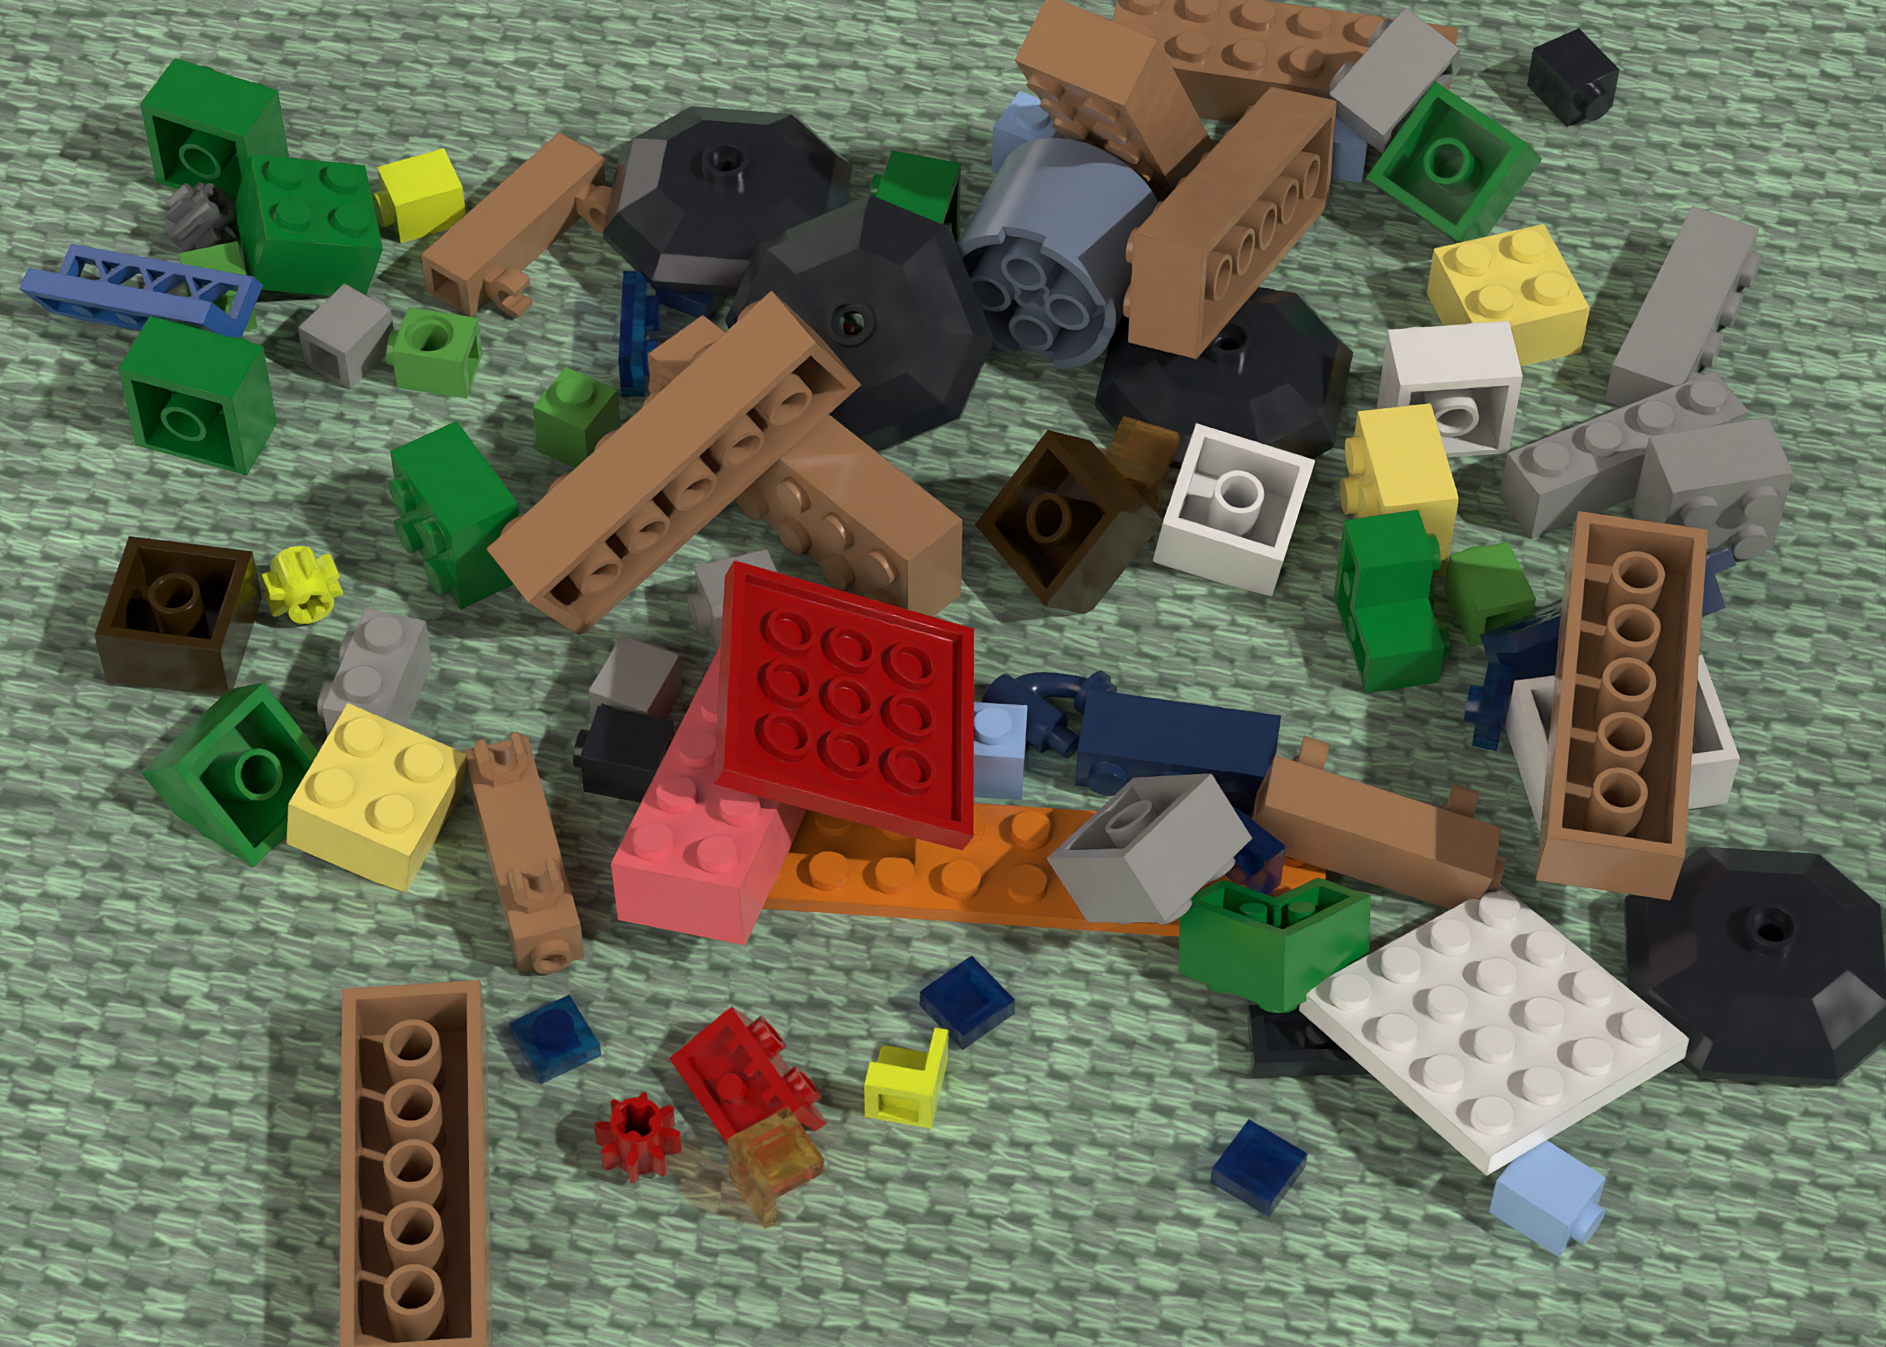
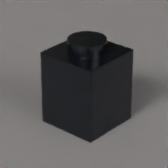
M1578 28L1533 48L1527 86L1568 127L1584 119L1589 121L1597 120L1613 107L1620 69Z
M598 706L590 730H580L573 753V766L581 768L584 792L641 803L674 738L673 720Z

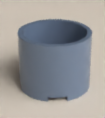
M1042 138L1024 143L1013 150L1006 158L957 242L960 255L994 337L992 348L1011 355H1015L1018 348H1022L1052 358L1056 369L1083 366L1092 362L1104 352L1124 316V298L1131 284L1132 264L1126 260V247L1129 236L1135 227H1140L1147 220L1158 204L1157 198L1145 181L1120 159L1098 147L1065 138Z

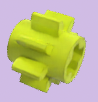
M293 546L284 549L272 559L270 563L271 572L261 574L260 577L266 590L264 596L272 615L276 617L288 612L290 619L299 624H310L323 619L332 611L335 603L334 598L343 595V590L338 581L341 576L332 555L327 553L316 558L310 547Z

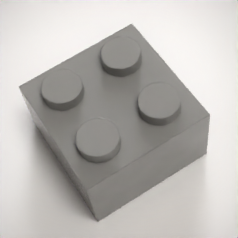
M1769 417L1649 436L1632 509L1634 519L1707 529V548L1730 547L1733 556L1735 555L1739 559H1751L1759 556L1766 550L1773 549L1793 471Z
M1212 774L1132 778L1058 847L1047 860L1087 922H1118L1121 925L1131 922H1157L1163 925L1185 914L1192 905L1190 898L1207 882L1214 881L1226 874L1235 864L1233 857L1252 837Z

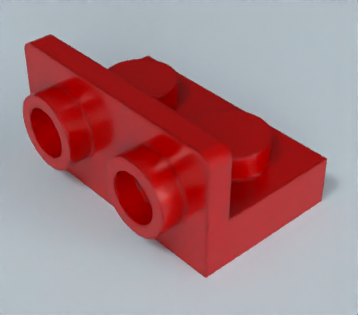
M731 1006L669 1059L736 1158L747 1166H751L801 1123L817 1131L827 1121L814 1104L821 1098L817 1087L798 1066L790 1069L779 1054L786 1048V1044L775 1028L764 1017L759 1016L753 1021Z

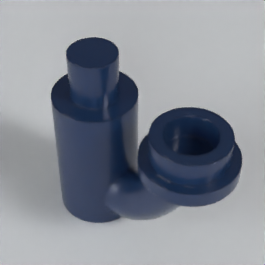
M1102 670L1093 673L1089 678L1056 672H1034L1020 675L1016 678L1009 674H1003L988 687L981 703L1027 705L1026 742L1041 753L1050 747L1068 759L1078 750L1080 737L1067 728L1068 717L1041 697L1075 699L1074 709L1084 715L1088 689L1117 693V686L1111 683V677Z

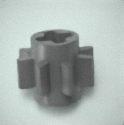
M199 182L192 189L191 186L184 183L166 200L171 209L165 214L167 219L165 228L170 239L183 251L187 252L230 243L236 238V235L231 230L238 223L234 201L219 186L211 183L204 185Z

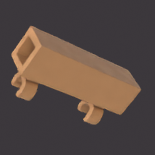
M557 133L421 254L426 291L469 317H472L492 299L505 314L513 318H519L533 305L532 299L521 293L530 285V278L522 271L581 217H584L594 230L603 234L612 188L606 186L604 157L599 155L592 147L579 144L562 133Z
M514 732L510 735L511 740L489 745L486 744L485 739L478 740L474 748L464 750V753L467 754L466 770L468 784L519 974L532 970L542 974L559 972L568 967L572 961L584 959L581 925L528 736L523 737L519 732Z
M1305 735L1302 739L1298 756L1294 755L1293 759L1290 760L1275 755L1256 794L1248 831L1252 839L1247 844L1448 909H1453L1471 898L1481 900L1486 891H1497L1506 864V858L1497 855L1501 827L1473 819L1478 802V791L1453 784L1450 790L1448 805L1442 803L1439 808L1323 770L1328 755L1329 743Z

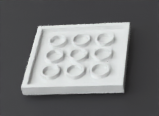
M1501 884L1495 892L1486 891L1481 900L1471 898L1327 977L1306 994V1001L1301 1003L1299 1008L1301 1013L1486 1176L1685 1058L1689 1038Z

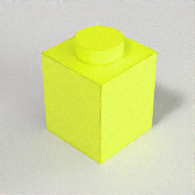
M444 148L377 167L381 191L372 194L375 211L382 227L393 226L400 243L448 230L466 215L463 187Z

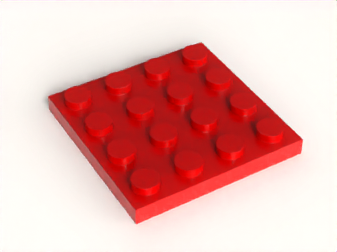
M734 560L725 574L714 785L963 851L974 836V628Z

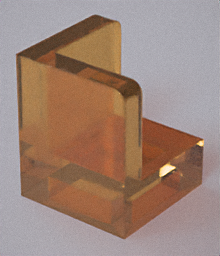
M1123 416L1105 457L1158 514L1163 503L1165 474L1179 446L1180 435L1176 431Z
M789 1107L728 1138L730 1180L764 1230L777 1224L776 1199L825 1173L824 1157Z

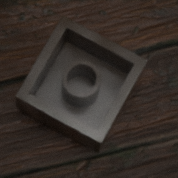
M1047 430L982 514L975 526L1045 607L1086 614L1096 607L1163 520L1091 440Z
M129 536L94 634L106 682L221 697L229 689L234 688L262 600L253 551Z

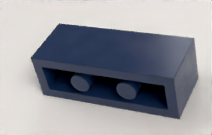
M1088 689L1077 750L1075 785L1089 787L1099 795L1114 796L1132 778L1212 774L1237 815L1250 813L1254 808L1257 791L1277 753L1281 715Z

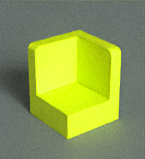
M934 1028L929 1053L888 1045L880 1049L878 1061H870L864 1083L865 1117L932 1129L948 1062V1029Z

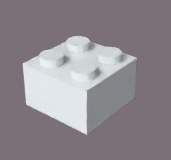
M1509 321L1474 322L1461 325L1388 330L1377 409L1431 403L1447 457L1508 453L1523 378Z
M1196 423L1162 523L1152 562L1225 585L1272 596L1315 460Z

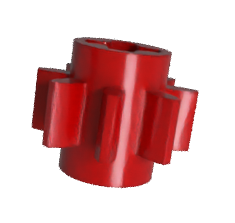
M641 1092L639 1097L629 1098L622 1102L616 1099L611 1100L610 1122L600 1121L594 1125L596 1144L603 1147L601 1150L603 1169L607 1171L619 1166L622 1170L628 1172L629 1182L634 1184L641 1174L654 1171L662 1177L666 1175L665 1153L677 1154L682 1151L681 1131L673 1128L675 1126L674 1107L670 1104L659 1108L653 1101L648 1099L646 1092Z

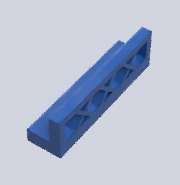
M70 244L58 273L28 268L19 290L51 313L68 318L141 331L148 318L152 316L175 323H187L195 328L228 337L242 338L263 284L252 276ZM85 264L97 266L101 278L97 281L80 278ZM139 273L142 274L146 287L139 289L121 284ZM182 282L188 283L192 293L188 298L166 294ZM229 290L237 291L228 314L212 303Z

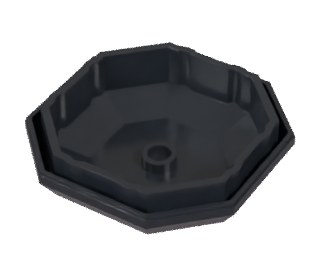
M691 106L636 136L621 147L603 228V239L654 289L675 290L681 293L699 292L736 296L759 241L847 205L853 173L852 165L804 121L793 114Z
M869 195L759 241L725 319L728 329L737 322L740 313L747 306L762 300L769 292L773 291L819 334L861 384L829 415L877 453L961 419L994 343V337L951 229L948 226ZM852 314L861 315L864 320L862 330L855 335L845 334L843 330L844 320Z
M1258 287L1197 359L1129 343V318L1123 316L1110 341L1095 398V407L1143 463L1181 469L1196 423L1309 459H1313L1334 447L1353 359V351L1310 304L1297 293Z
M1688 847L1685 849V858L1671 900L1628 894L1625 897L1624 926L1627 988L1689 1038L1685 1058L1680 1060V1062L1697 1077L1836 1086L1886 1044V908L1821 854L1718 847ZM1761 936H1770L1777 942L1768 941Z

